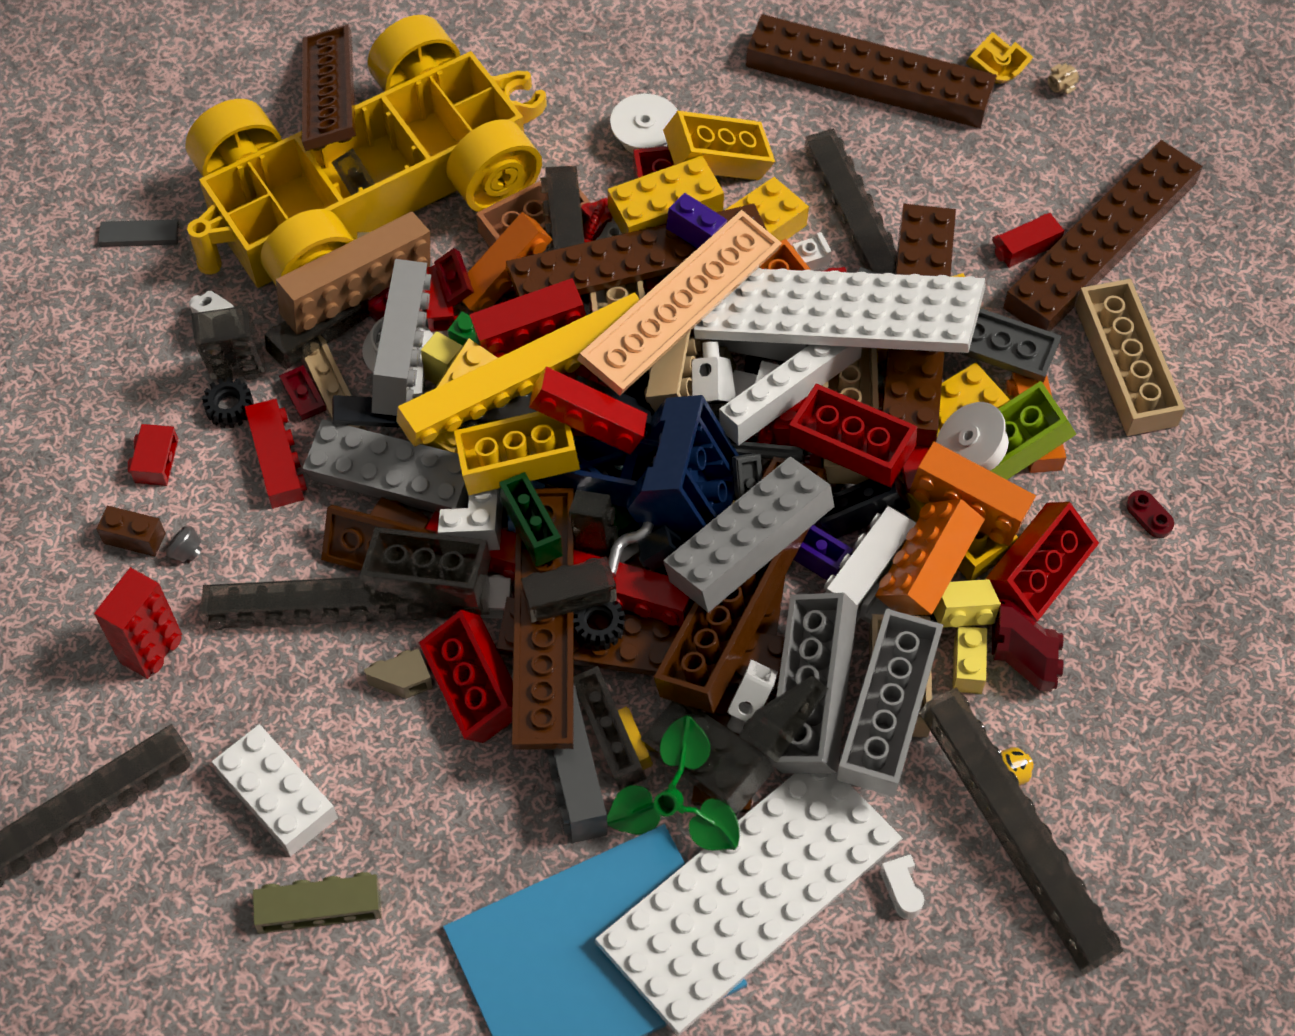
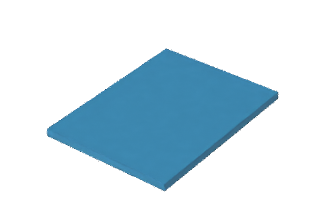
M665 824L443 926L492 1036H647L667 1026V1023L595 944V939L685 865ZM742 980L723 998L746 988L748 985L746 980Z

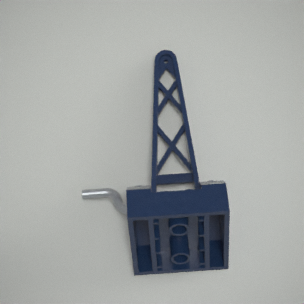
M703 395L666 398L654 413L649 429L646 430L645 439L640 441L631 454L594 437L573 436L580 470L535 480L558 488H573L574 493L627 508L628 513L635 522H638L639 530L626 533L614 542L605 570V575L613 578L616 576L622 551L627 545L637 543L663 525H667L687 542L732 505L733 500H735L731 457L739 455ZM606 463L623 466L620 478L602 475L594 467ZM635 468L646 469L637 481L632 480Z

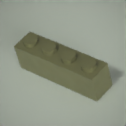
M360 872L350 878L341 879L339 876H328L323 878V881L318 882L297 880L292 885L286 886L278 884L263 885L261 889L253 890L254 926L259 934L381 919L382 911L378 877L376 874L372 875L369 872Z

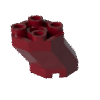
M999 599L1001 605L996 616L999 618H996L995 624H992L993 660L1008 663L1039 691L1052 692V689H1057L1058 677H1062L1064 667L1063 660L1059 659V650L1062 651L1064 642L1063 633H1057L1055 629H1044L1010 599Z

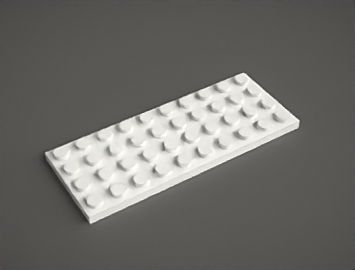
M758 268L695 326L694 336L695 339L969 353L985 291V278Z
M793 774L738 820L740 839L739 845L735 850L712 851L703 849L595 939V944L677 1036L689 1028L902 841L903 838L850 784L836 780L837 774Z

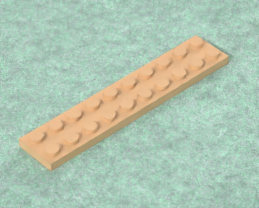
M741 210L579 354L577 360L618 395H621L780 248L782 243Z

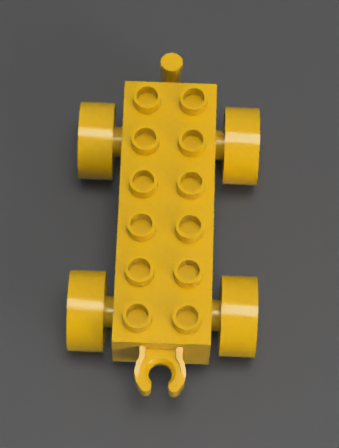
M413 15L400 19L390 25L373 43L368 55V70L384 92L355 105L356 136L347 142H335L328 144L321 150L315 151L312 149L305 151L302 144V131L282 140L279 132L262 108L251 100L232 99L211 107L193 123L185 142L187 155L202 176L199 182L208 208L198 219L191 221L187 227L199 271L206 275H212L220 271L222 261L217 244L227 242L257 289L272 281L276 286V279L357 239V232H371L455 191L460 193L471 209L479 212L533 185L541 172L542 157L525 135L524 124L543 113L547 106L546 92L544 90H537L531 99L524 103L512 101L509 96L513 91H528L532 88L530 72L514 71L491 76L472 51L460 55L458 47L434 18L426 15Z

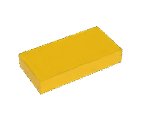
M626 706L617 710L642 769L652 767V760L629 707L627 708Z

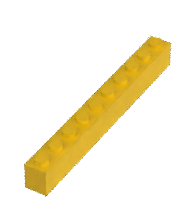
M634 292L398 406L397 423L414 447L422 443L428 444L435 440L438 435L446 431L452 432L470 419H479L487 411L495 407L501 408L519 395L525 396L529 394L546 366L562 374L576 371L582 365L577 360L579 354L640 300Z

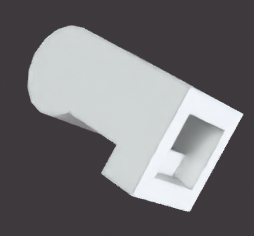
M911 854L882 863L880 874L897 914L904 919L916 918L924 904V896L915 887L910 876L915 868Z

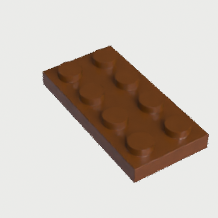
M330 505L327 507L321 560L424 588L428 585L435 532L344 507Z

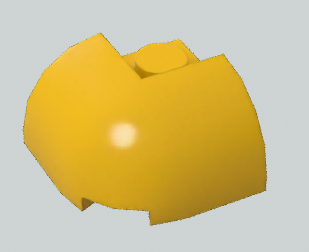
M991 32L971 54L966 64L973 69L996 74L995 83H1007L1017 77L1034 57L1016 42L1010 46L994 32Z

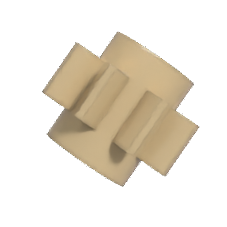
M1059 63L1050 69L1052 74L1048 76V85L1053 92H1065L1068 94L1076 89L1074 84L1078 82L1079 75L1073 66L1067 65V63L1063 65Z

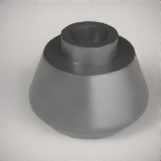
M192 526L181 528L166 546V555L178 561L185 562L189 559L192 562L202 550L199 546L201 539Z

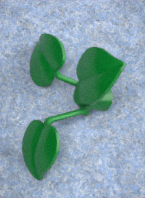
M683 716L669 726L660 744V754L663 762L669 766L679 765L678 771L672 782L668 785V788L655 797L654 802H652V795L646 788L638 785L625 787L617 794L607 815V825L620 832L637 835L655 829L660 823V815L669 817L677 811L681 814L685 812L694 813L696 815L689 822V833L694 843L706 850H735L739 845L740 828L732 808L725 802L713 798L707 799L702 804L700 810L696 807H685L683 805V795L676 789V785L684 771V766L689 769H697L707 761L710 755V743L705 732L690 716Z

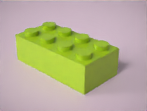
M1039 381L998 408L1005 419L1008 449L1002 461L990 471L1008 480L1077 435L1042 381Z

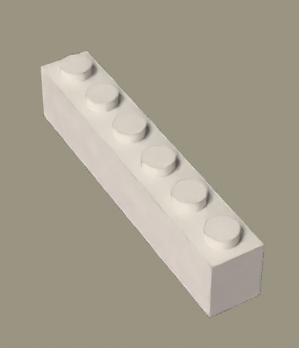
M808 345L719 409L720 425L726 435L739 446L807 397L816 383L819 385L825 384L861 358L862 347Z

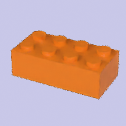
M933 442L919 465L909 491L910 494L922 503L962 499L985 519L979 531L988 535L994 542L1010 546L1036 497L1035 494L936 442Z
M962 499L928 502L920 510L919 519L915 526L907 533L906 542L902 549L894 556L893 564L888 573L881 579L879 589L875 594V597L891 610L908 615L933 614L985 520Z

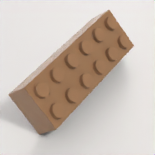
M411 211L276 279L279 314L297 335L305 330L312 329L316 324L328 318L335 317L338 313L349 307L358 305L361 301L373 295H378L384 289L390 287L395 259L424 262L429 267V229Z

